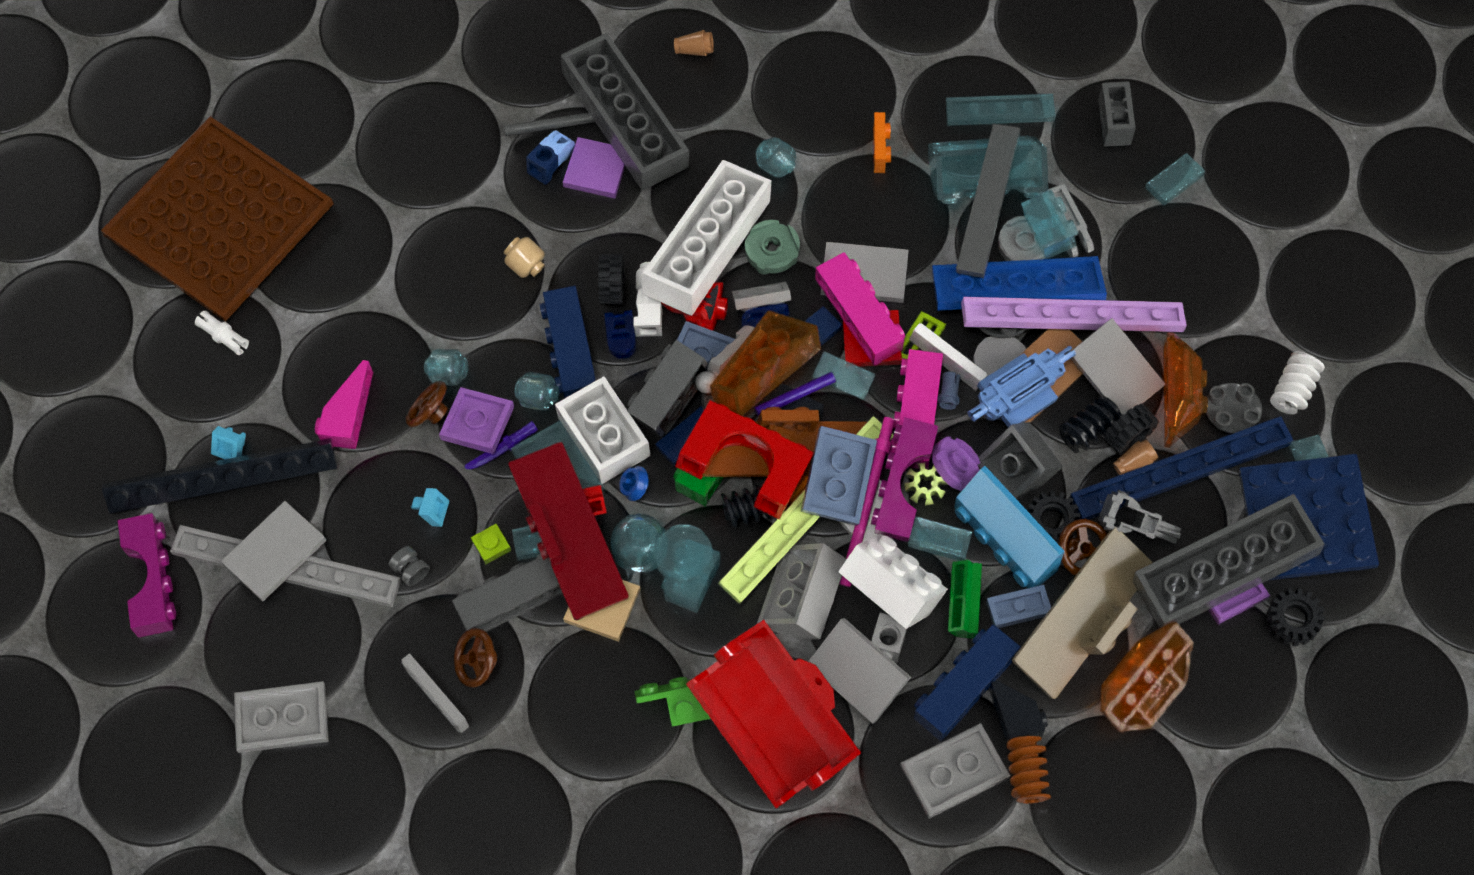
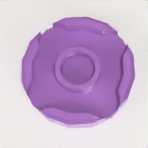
M945 437L934 445L932 461L942 479L952 488L962 491L978 473L980 461L972 447L958 438L953 440L950 439L951 437Z

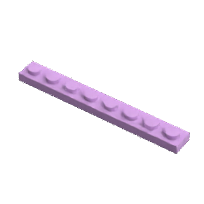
M963 297L961 302L964 327L1097 330L1111 318H1113L1122 331L1184 332L1187 326L1182 302Z

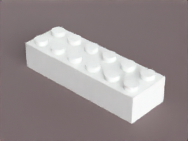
M722 160L643 271L642 294L692 316L769 204L771 180Z

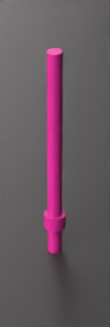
M884 417L879 438H875L877 443L860 523L854 527L846 559L856 545L863 542L885 456L889 454L892 445L890 438L895 423L893 418ZM842 576L839 585L850 587L851 582Z

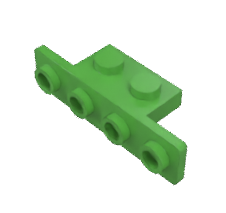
M687 677L674 678L669 681L670 684L660 686L657 683L644 684L640 686V690L635 691L637 703L667 698L672 726L711 719L686 685L690 681L687 680Z

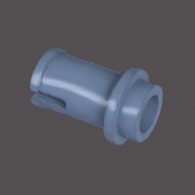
M945 372L942 376V389L937 401L939 406L946 410L955 409L956 405L960 402L958 388L961 376L959 374L956 375V372Z

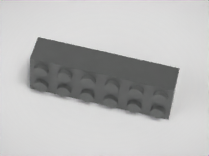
M608 33L561 54L563 76L591 114L593 120L642 191L689 168V149Z
M1292 494L1136 571L1133 583L1160 631L1164 632L1320 555L1325 544L1298 499Z

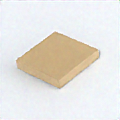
M622 580L629 595L627 600L577 621L573 619L568 607L563 620L570 625L619 642L640 592V586Z

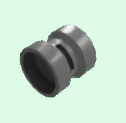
M405 546L400 549L389 561L391 569L402 575V581L408 587H412L422 581L430 570V566L424 560L417 558V552L411 546Z

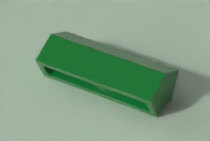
M969 560L952 562L948 632L959 638L974 639L978 634L982 563H973Z

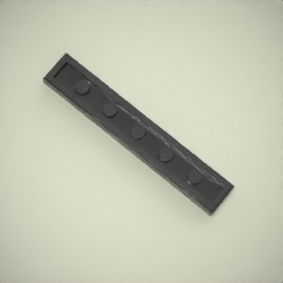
M993 124L956 267L958 274L981 278L985 276L1021 133L1018 127Z

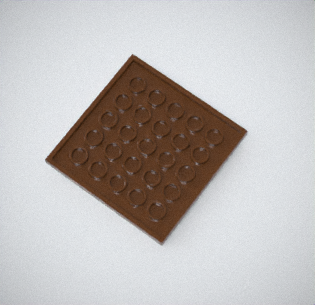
M210 116L105 225L101 232L110 241L226 322L334 203L332 198Z

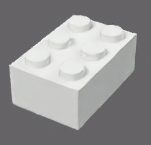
M605 377L598 379L555 404L558 419L601 484L651 456L649 442Z
M879 534L856 545L838 572L907 629L928 617L948 589L942 585L941 580L936 575L928 573L920 567L917 559L897 548L893 539Z

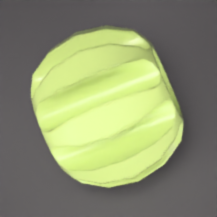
M926 462L917 464L920 469L919 472H914L911 468L905 476L912 479L913 482L904 483L905 492H915L910 499L916 504L920 498H925L926 506L934 504L931 498L933 495L942 499L946 492L938 488V486L947 485L942 477L936 476L938 472L934 465L931 470L925 469ZM924 478L925 481L931 479V489L927 490L926 487L920 489V479Z

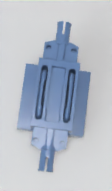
M1067 346L1058 354L1047 349L1039 355L1034 353L1027 357L1023 353L978 383L977 387L981 391L978 395L980 404L967 411L968 416H972L971 420L974 422L983 415L990 421L1001 418L1008 428L1012 424L1024 423L1057 401L1058 396L1051 389V386L1054 385L1056 379L1064 375L1065 367L1063 363L1075 357V351L1072 350L1071 346Z

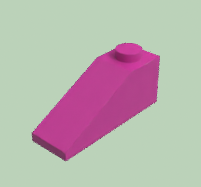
M363 360L324 406L321 418L318 417L315 423V434L318 435L320 441L331 439L334 447L356 449L373 376L369 361Z

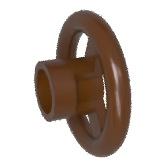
M434 382L419 395L406 416V424L409 427H417L426 420L436 424L442 419L448 409L442 403L447 390L445 382Z
M1078 519L1069 523L1061 532L1058 540V545L1065 551L1061 562L1075 576L1081 568L1074 564L1078 560L1090 557L1096 549L1088 540L1087 528L1093 530L1101 542L1107 535L1101 525L1089 519ZM1077 530V537H1072L1068 540L1071 533Z
M472 628L466 631L458 640L454 653V667L456 675L462 684L471 688L478 687L489 678L492 669L496 665L497 654L487 632L480 628ZM476 637L472 649L469 650L468 654L463 655L468 641ZM468 664L473 667L477 677L474 679L469 678L465 673L463 665Z

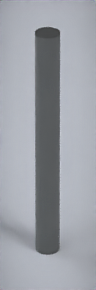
M582 113L504 125L505 136L595 123L590 113Z

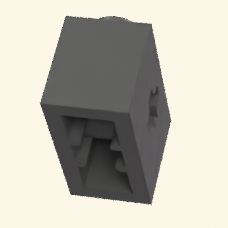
M1130 82L1102 83L1098 104L1104 146L1131 145L1136 127Z

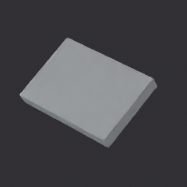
M826 242L824 263L845 252L850 260L854 259L858 264L861 272L860 275L864 281L868 280L872 284L878 301L903 303L909 250Z
M1113 318L1109 319L1073 349L1076 356L1072 357L1071 360L1100 396L1112 400L1124 415L1127 413V410L1133 409L1137 404H1143L1166 385Z
M284 501L238 544L221 563L263 602L327 540L304 517Z
M845 618L840 619L808 661L815 664L831 687L872 724L880 718L911 678Z
M324 681L234 693L236 751L238 753L329 742L326 687Z
M981 723L900 764L929 819L1010 778V774Z

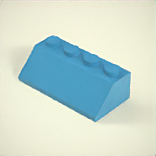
M986 466L981 468L956 497L955 514L963 523H968L974 529L976 538L982 544H988L994 551V557L1001 565H1007L1010 568L1014 579L1021 587L1032 588L1040 586L1058 572L1065 551Z

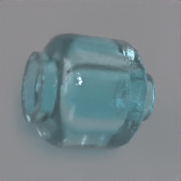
M773 137L764 140L756 150L757 165L773 177H783L795 168L796 151L792 146L779 138Z
M436 349L425 360L424 371L432 383L443 381L446 383V386H454L460 384L468 374V361L457 349Z
M527 372L516 382L515 397L519 400L522 407L545 411L551 407L553 402L555 403L558 400L559 387L556 386L555 380L551 375Z

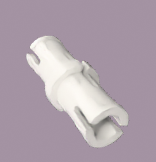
M207 311L200 313L204 320L197 316L195 325L212 335V339L218 344L223 343L237 355L244 353L240 346L247 349L249 341L234 332L228 323L220 322Z

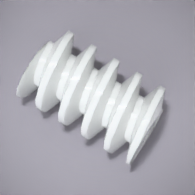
M1296 351L1291 353L1287 366L1283 370V375L1279 379V384H1277L1274 390L1275 393L1271 396V404L1279 411L1290 415L1297 414L1298 410L1306 409L1308 406L1307 400H1310L1312 397L1311 391H1314L1316 388L1315 382L1319 381L1321 377L1319 373L1323 372L1324 364L1305 352Z

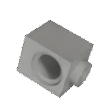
M879 613L871 642L892 661L898 662L907 629L890 615ZM888 635L892 636L896 642L892 645H885L881 642L880 638Z

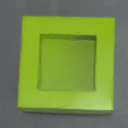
M497 524L471 537L485 564L511 551Z

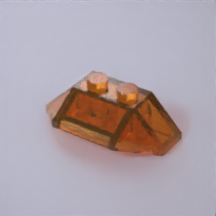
M1167 332L1163 343V382L1166 384L1163 386L1164 447L1170 448L1197 425L1202 413L1207 412L1208 398L1203 396V387H1206L1207 370H1202V359L1173 332Z
M1173 621L1138 640L1102 684L1100 711L1118 731L1125 732L1152 728L1187 684L1190 668V651H1193L1194 642L1177 622Z

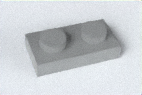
M786 282L731 291L736 310L741 309L744 312L756 310L757 306L762 305L771 307L781 306L785 301L791 300L790 289Z

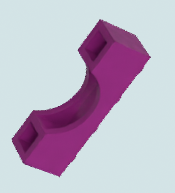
M905 417L902 425H896L893 441L898 442L895 453L889 452L885 469L890 470L888 481L882 480L878 493V497L883 498L881 508L874 509L871 525L876 526L875 534H882L893 539L909 542L917 510L905 500L901 491L900 481L904 472L912 464L931 458L938 431L937 425Z
M153 513L118 520L121 548L128 557L144 561L148 572L146 582L141 591L127 601L130 628L138 638L172 631V620L176 619V610L173 602H170L169 593L173 592V586L170 576L166 575L165 566L169 565V556L162 544V539H166L163 522H158Z

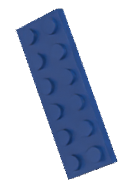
M1098 256L988 262L984 278L958 274L956 272L957 264L932 265V278L938 311L962 309L961 302L963 297L1106 300L1107 295Z

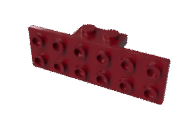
M558 442L509 462L510 471L530 515L525 517L532 534L537 532L541 542L537 543L540 555L543 560H549L573 619L577 621L629 598L628 592L563 443Z

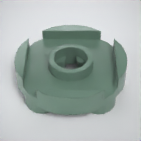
M765 220L752 227L750 234L745 240V254L749 263L760 274L783 272L798 261L800 240L793 227L788 224L787 226L779 224L777 220ZM769 242H772L774 245L779 244L780 246L776 251L766 249Z

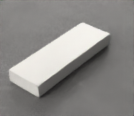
M919 323L913 330L909 339L923 351L943 353L942 365L949 371L956 372V375L959 374L961 376L960 379L975 391L978 389V383L987 376L985 371L922 323Z

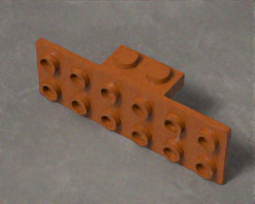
M769 407L761 410L757 421H755V423L768 430L777 431L782 437L794 443L804 445L812 452H814L820 426L856 435L867 423L819 421V411L810 410L807 407H798L793 410ZM730 446L720 450L715 455L704 477H768V468L764 459L756 451L744 446ZM812 459L809 463L806 472L804 473V475L807 477L809 475Z

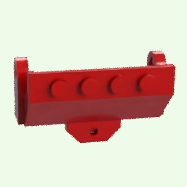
M762 620L722 647L713 655L717 662L686 683L704 711L709 715L722 736L730 744L738 758L743 762L775 808L784 804L807 785L811 791L815 790L861 754L860 750L831 712L835 708L834 690L815 664L800 658L794 661L765 620Z

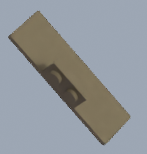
M1116 527L1110 530L1013 657V663L1049 698L1056 699L1089 654L1104 655L1115 646V639L1120 632L1128 628L1132 623V616L1138 610L1129 601L1137 591L1133 583L1134 574L1153 562L1122 532H1118Z

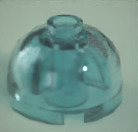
M637 513L628 515L620 520L613 529L610 541L613 558L617 564L632 573H635V571L651 572L662 564L668 553L669 543L666 530L659 520L647 514Z

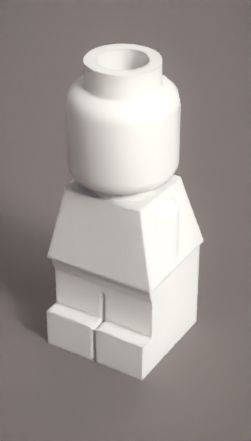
M650 262L641 263L640 268L636 272V289L638 291L636 300L638 317H634L636 337L662 336L663 312L661 302L642 294V273Z

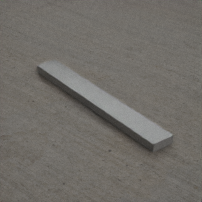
M180 525L170 552L172 555L225 567L221 561L243 540ZM310 556L284 582L393 608L401 579L400 577Z

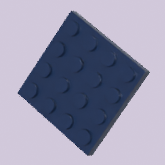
M1357 454L1242 467L1239 469L1247 516L1294 494L1325 544L1320 555L1270 580L1372 569L1379 566Z

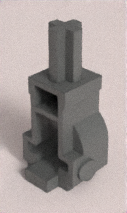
M1118 490L1117 492L1112 491L1111 494L1107 495L1098 518L1099 525L1104 527L1103 530L1109 532L1115 528L1114 523L1116 519L1113 518L1116 516L1119 505L1125 500L1124 506L1137 512L1136 518L1132 526L1118 521L1116 526L1118 532L1128 533L1134 531L1143 537L1151 539L1158 537L1173 544H1176L1177 539H1180V527L1162 521V515L1141 509L1139 503L1128 496V493Z

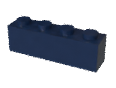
M576 286L543 292L545 302L539 303L542 319H548L550 327L544 328L547 343H553L555 352H550L552 368L559 369L560 376L555 377L558 394L564 393V398L596 381Z
M994 624L987 631L982 629L972 641L974 646L968 652L963 650L954 660L953 664L955 667L948 674L944 671L933 684L936 688L930 695L924 693L914 705L916 708L914 719L941 742L986 693L991 683L996 681L1013 662V657L1021 648Z

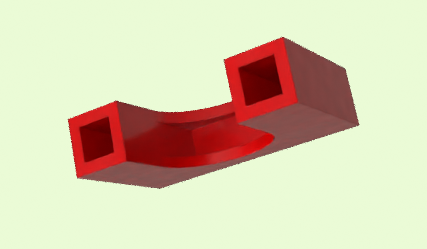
M710 400L681 449L675 467L701 480L713 458L720 450L730 446H744L756 451L767 465L768 477L757 496L754 507L780 520L806 472L814 452L808 450L800 443H794L782 437L777 431L768 430L755 423L751 418L743 417L731 411L727 406Z

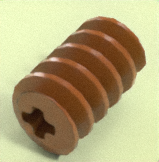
M1039 736L1016 737L1007 742L1008 750L1012 751L1008 754V760L1013 763L1009 766V772L1014 775L1011 777L1010 783L1015 787L1012 789L1011 795L1017 799L1016 802L1032 804L1051 799L1050 794L1041 792L1042 789L1048 788L1050 783L1040 781L1041 777L1047 776L1049 773L1048 770L1039 769L1040 765L1047 763L1046 758L1038 757L1039 753L1046 751L1045 746L1037 745V742L1042 739Z

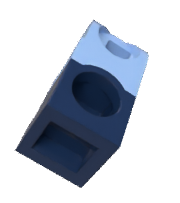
M557 130L553 131L526 157L527 173L547 185L552 179L553 172L571 156L575 142Z

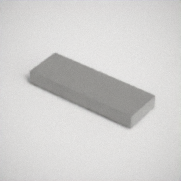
M409 653L405 656L401 663L406 672L458 733L465 731L469 727L465 717Z

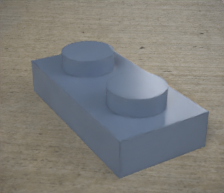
M1044 585L990 597L986 600L992 623L997 628L1044 618L1051 609Z

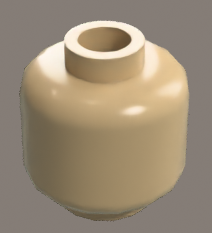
M529 237L515 238L504 251L506 255L505 264L521 278H525L530 274L535 277L545 266L542 262L545 256L544 251Z

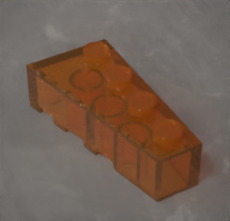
M768 310L710 385L713 402L723 404L731 411L743 416L821 350L817 325Z

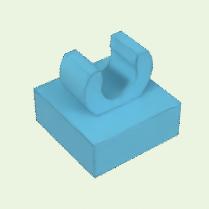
M218 426L212 432L211 454L222 459L242 456L246 433L237 434L233 432L231 427L225 429Z
M426 488L423 498L414 497L411 508L419 510L418 515L431 526L442 527L449 500L437 489Z

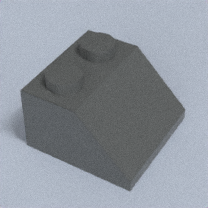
M1030 422L1012 424L978 457L980 461L978 466L980 468L986 466L1017 500L1043 486L1063 467Z

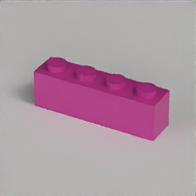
M843 252L817 266L815 280L865 351L872 364L876 366L890 356L903 351L905 334L899 324L894 325L890 319V312L885 303H879L875 297V290L868 280L864 281L861 277L860 268L854 259L850 260L846 253Z
M909 349L908 359L902 358L900 375L905 376V384L898 386L896 402H902L901 412L895 411L893 428L896 429L897 424L902 425L904 417L934 425L943 353ZM892 438L890 452L895 453L898 442L893 441ZM930 459L918 461L912 464L910 468H918L917 464L926 462L925 469L928 470Z

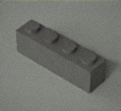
M539 554L535 560L527 564L519 563L512 567L510 572L500 577H490L482 586L474 590L466 589L462 591L452 602L466 631L472 628H480L487 632L563 593L549 560H543Z

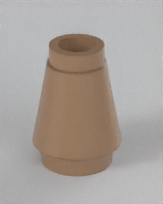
M701 30L674 38L675 53L707 56V54L713 53L714 42L712 33Z
M1145 439L1142 442L1137 441L1113 463V466L1117 473L1122 475L1152 464L1158 459V456L1152 445Z

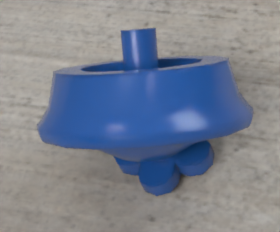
M636 466L626 469L622 474L619 483L620 491L628 500L636 501L645 494L649 482L646 469Z

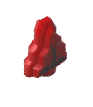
M715 282L692 316L662 302L661 305L671 312L683 314L687 322L713 331L717 320L724 321L726 318L728 298L722 297L723 282Z

